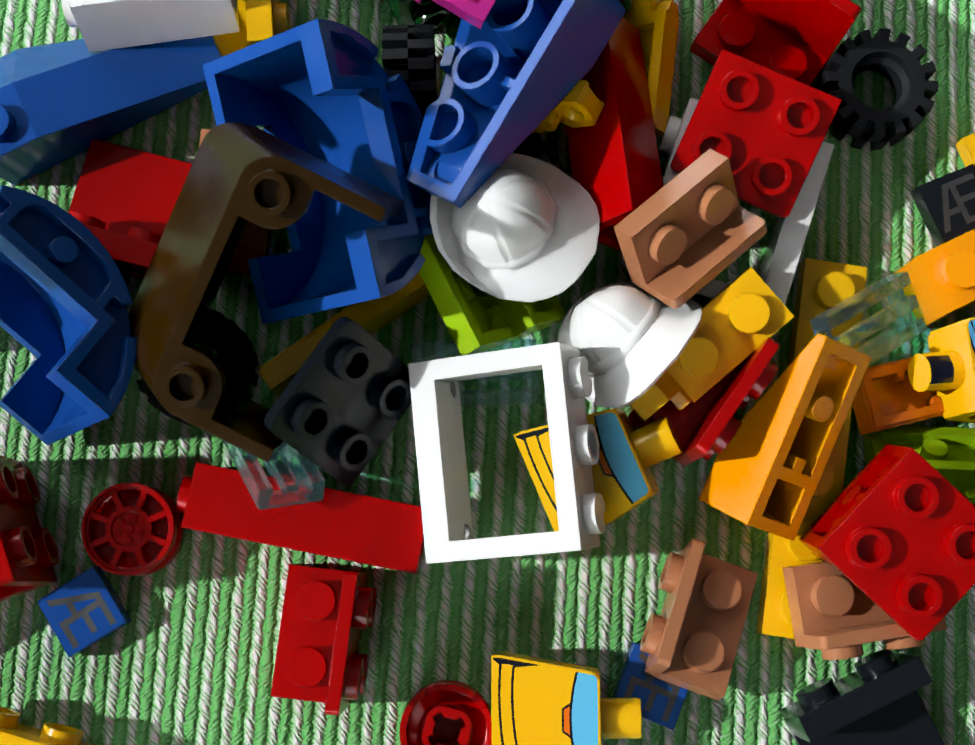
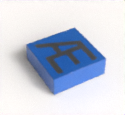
M99 566L91 567L37 601L68 657L79 655L132 622Z
M632 642L612 698H640L642 718L674 730L688 690L644 674L649 654L640 651V645Z

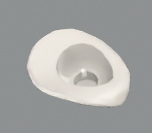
M512 153L462 208L434 195H431L430 199L432 232L437 248L453 271L471 285L498 299L535 302L558 295L576 282L596 253L600 218L597 205L590 194L579 182L554 165L530 156Z
M632 282L607 284L590 291L569 308L557 333V342L578 347L580 349V357H586L588 361V374L590 379H592V393L589 397H585L589 402L597 407L624 408L643 396L679 358L700 326L702 310L701 306L692 298L681 307L673 309Z

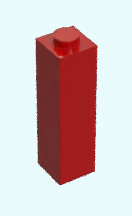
M623 18L592 69L581 79L587 80L590 84L589 88L599 101H603L605 104L595 126L572 128L566 125L572 178L579 182L597 205L600 218L598 242L617 251L621 248L614 226L664 186L640 30Z
M198 462L195 464L193 476L186 475L180 485L176 509L177 513L184 514L181 524L182 528L419 574L424 550L421 506Z

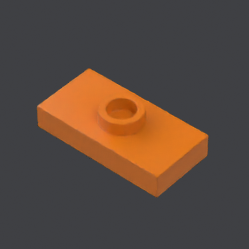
M912 357L867 367L852 403L860 435L943 415V402L937 396L936 391L917 392L911 386L908 378V365Z

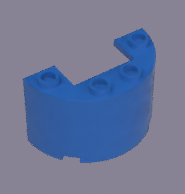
M314 19L203 64L216 126L229 122H242L257 128H264L265 132L405 201L400 214L379 222L316 191L306 214L295 224L286 227L292 252L248 260L262 324L374 300L399 291L415 277L426 259L420 253L424 237L433 234L430 222L431 194L411 185L406 180L424 120L417 102L402 76L397 74L389 77L381 65L374 59L377 57L379 49L357 31L332 20Z
M1 185L0 326L37 358L1 398L0 406L46 445H50L111 417L121 402L128 387L136 357L137 337H131L130 320L127 306L132 303L123 276L113 258L85 225L56 204L38 195Z

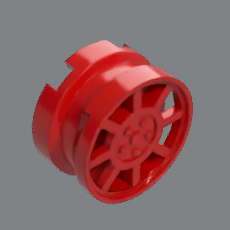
M139 483L116 484L100 492L87 507L81 526L82 542L90 559L109 573L128 576L153 574L168 566L179 553L183 530H185V528L181 527L183 514L177 513V503L172 498L156 488Z
M440 680L430 683L411 698L403 713L399 732L401 745H492L490 708L482 695L468 684L455 680Z

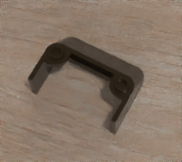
M229 122L214 127L204 137L128 315L131 337H137L134 366L163 408L172 415L269 462L287 445V443L265 427L264 419L269 408L227 388L225 373L218 360L210 353L194 346L248 222L250 221L266 229H282L291 226L306 214L316 191L379 222L400 214L405 201L251 124Z

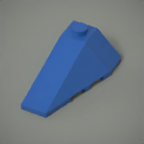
M497 0L481 29L461 18L454 46H445L439 66L446 72L438 100L430 104L426 109L406 180L411 185L462 208L577 85L579 80L592 69L626 13L620 1Z
M214 36L89 52L84 39L21 48L1 57L0 178L13 185H17L89 149L90 143L93 140L105 141L208 89L203 64L223 57Z

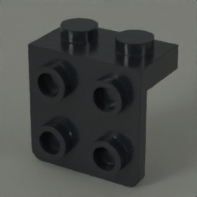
M341 317L333 323L269 409L264 419L265 427L295 451L350 489L412 403L409 369L361 325L348 317Z
M889 649L874 652L860 659L854 664L857 671L835 682L832 678H826L804 687L795 694L798 701L780 709L797 745H945L917 692V689L932 682L919 656L895 653Z

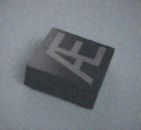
M973 164L917 186L911 192L936 247L975 229V168Z

